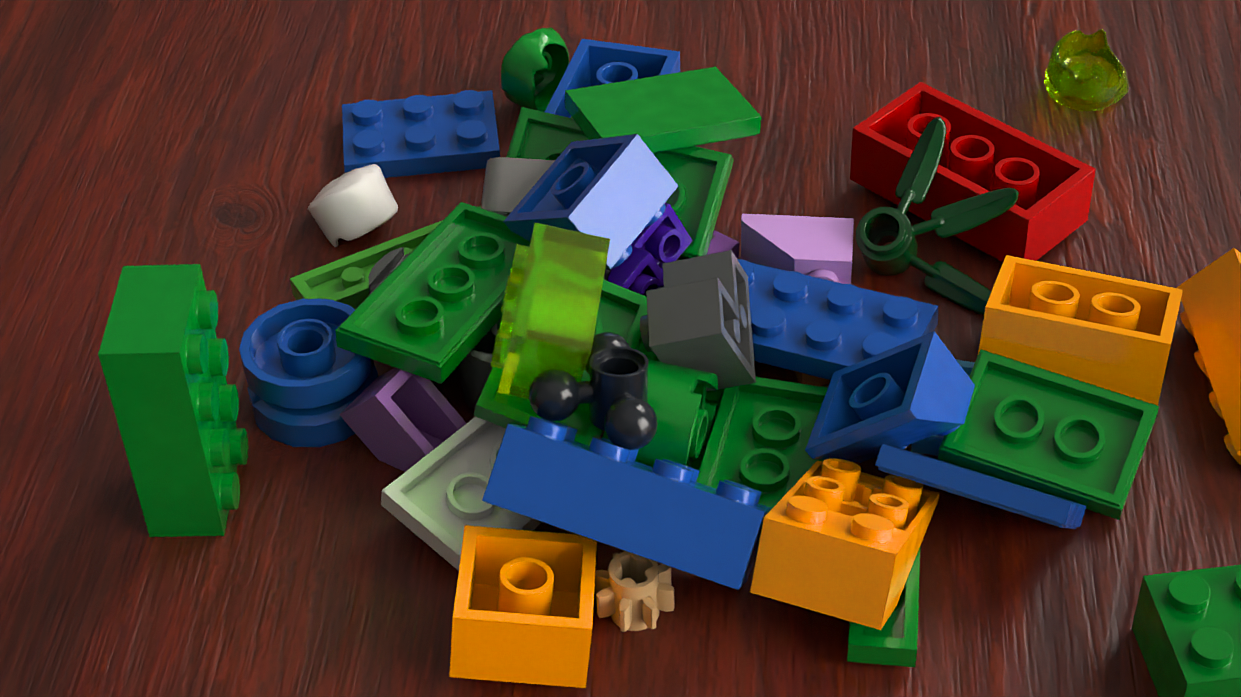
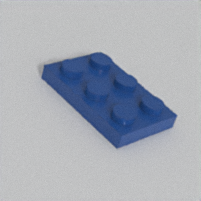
M465 90L457 94L437 96L413 95L405 99L384 101L362 100L357 103L342 104L345 173L372 164H376L381 168L384 178L486 168L487 160L500 157L492 90L480 92Z

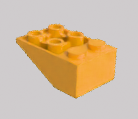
M837 458L825 459L823 462L817 460L764 517L750 593L881 630L898 604L938 503L940 493L923 489L922 483L900 476L888 475L882 478L863 473L859 465L848 460Z

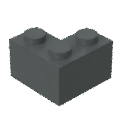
M732 250L663 263L664 286L646 291L647 315H643L640 318V332L645 349L648 352L653 351L661 362L715 373L718 379V389L756 383L748 276ZM706 387V392H707V391L716 390V389H712V388H707V387Z

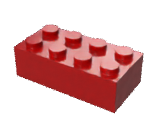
M919 82L853 127L850 180L899 205L901 199L896 196L895 190L907 162L928 123L934 118L941 117L945 122L946 137L937 171L925 200L920 204L911 202L908 211L928 221L931 220L932 211L937 208L1003 188L1016 189L1019 192L1018 200L1009 210L975 228L953 235L1001 262H1004L1006 255L1037 261L1088 221L1096 168L923 82Z

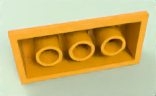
M1232 248L1177 288L1183 289L1181 301L1185 311L1180 313V318L1185 328L1195 338L1199 349L1194 353L1195 360L1203 373L1210 379L1213 391L1209 393V400L1218 415L1225 421L1228 434L1224 436L1225 445L1233 458L1241 465V253L1237 249Z

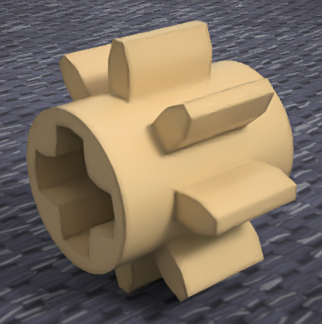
M624 551L620 554H613L608 571L595 570L597 615L599 618L611 616L614 623L620 627V631L655 629L660 610L665 612L674 611V587L671 586L670 566L665 564L658 566L656 561Z

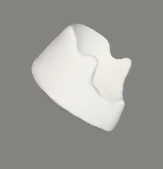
M376 164L353 169L331 181L310 203L308 210L326 238L334 247H337L339 238L347 241L353 240L385 224L397 213L398 205L386 183L381 168Z

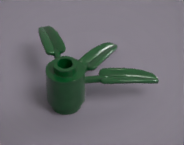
M941 117L934 118L926 126L902 173L895 190L896 196L901 199L897 209L879 207L866 213L857 225L856 242L865 263L875 273L884 276H894L903 273L910 266H913L926 274L924 284L928 289L959 306L984 315L985 306L992 291L943 261H937L932 266L918 258V246L915 236L935 230L938 237L947 238L975 228L1000 216L1013 207L1018 200L1019 192L1014 188H1003L937 208L932 211L931 220L911 226L906 213L911 202L920 204L925 200L944 148L946 126Z

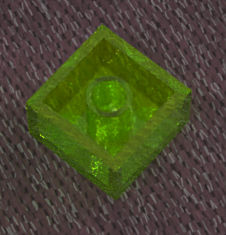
M534 223L529 246L516 244L501 307L500 326L497 330L490 367L502 369L498 393L529 399L528 394L532 381L538 374L549 369L566 371L577 382L581 381L592 348L610 244L609 238Z

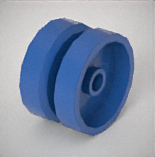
M300 299L277 305L258 316L244 331L239 352L248 383L247 389L257 427L272 440L292 447H322L344 441L356 434L340 414L378 377V372L373 359L337 347L335 330L355 311L350 305L330 299Z

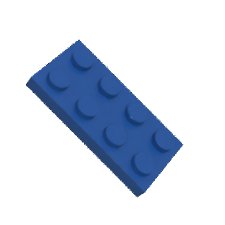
M737 259L748 276L754 361L831 380L833 372L931 333L938 325L939 306Z

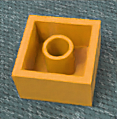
M465 525L452 619L449 677L586 688L593 626L597 541L577 534Z

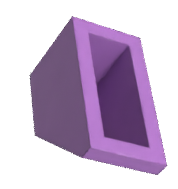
M394 368L377 377L340 414L343 420L379 461L404 472L466 424L464 419L429 379L398 368Z

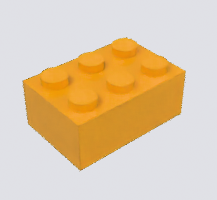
M1006 255L985 306L978 354L980 349L1158 406L1183 289Z

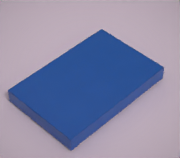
M885 444L881 445L875 466L879 467L878 470L1061 528L1076 529V527H1081L1087 507L1073 501Z

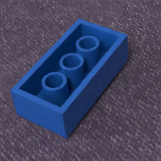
M530 416L527 425L507 424L482 501L739 590L748 581L758 551L763 519L772 509L758 503L761 491L729 480H719L717 489L696 482L700 472L697 469L664 458L663 460L656 459L653 467L636 462L638 449L629 450L617 446L606 438L598 439L593 437L590 446L574 440L578 429L557 421Z

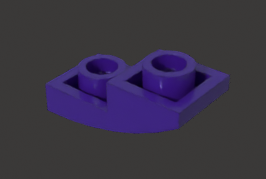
M664 203L666 209L663 215L652 225L645 227L631 244L632 252L629 257L619 266L611 269L609 282L646 297V291L664 286L663 263L676 261L693 241L669 203Z

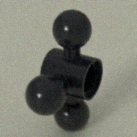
M611 332L599 333L590 338L585 344L582 352V362L586 372L590 375V381L577 382L571 374L560 369L543 371L532 381L528 394L529 402L534 412L543 419L560 421L571 416L579 404H589L591 423L597 428L604 430L610 441L617 446L629 450H637L650 443L656 434L658 426L657 416L654 409L648 403V358L642 352L630 348L628 342L618 334Z

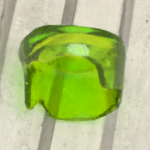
M1103 29L1090 35L1082 33L1081 30L1071 31L1056 42L1044 79L1046 90L1054 101L1078 111H1096L1115 104L1128 93L1129 81L1126 69L1111 51L1106 32Z

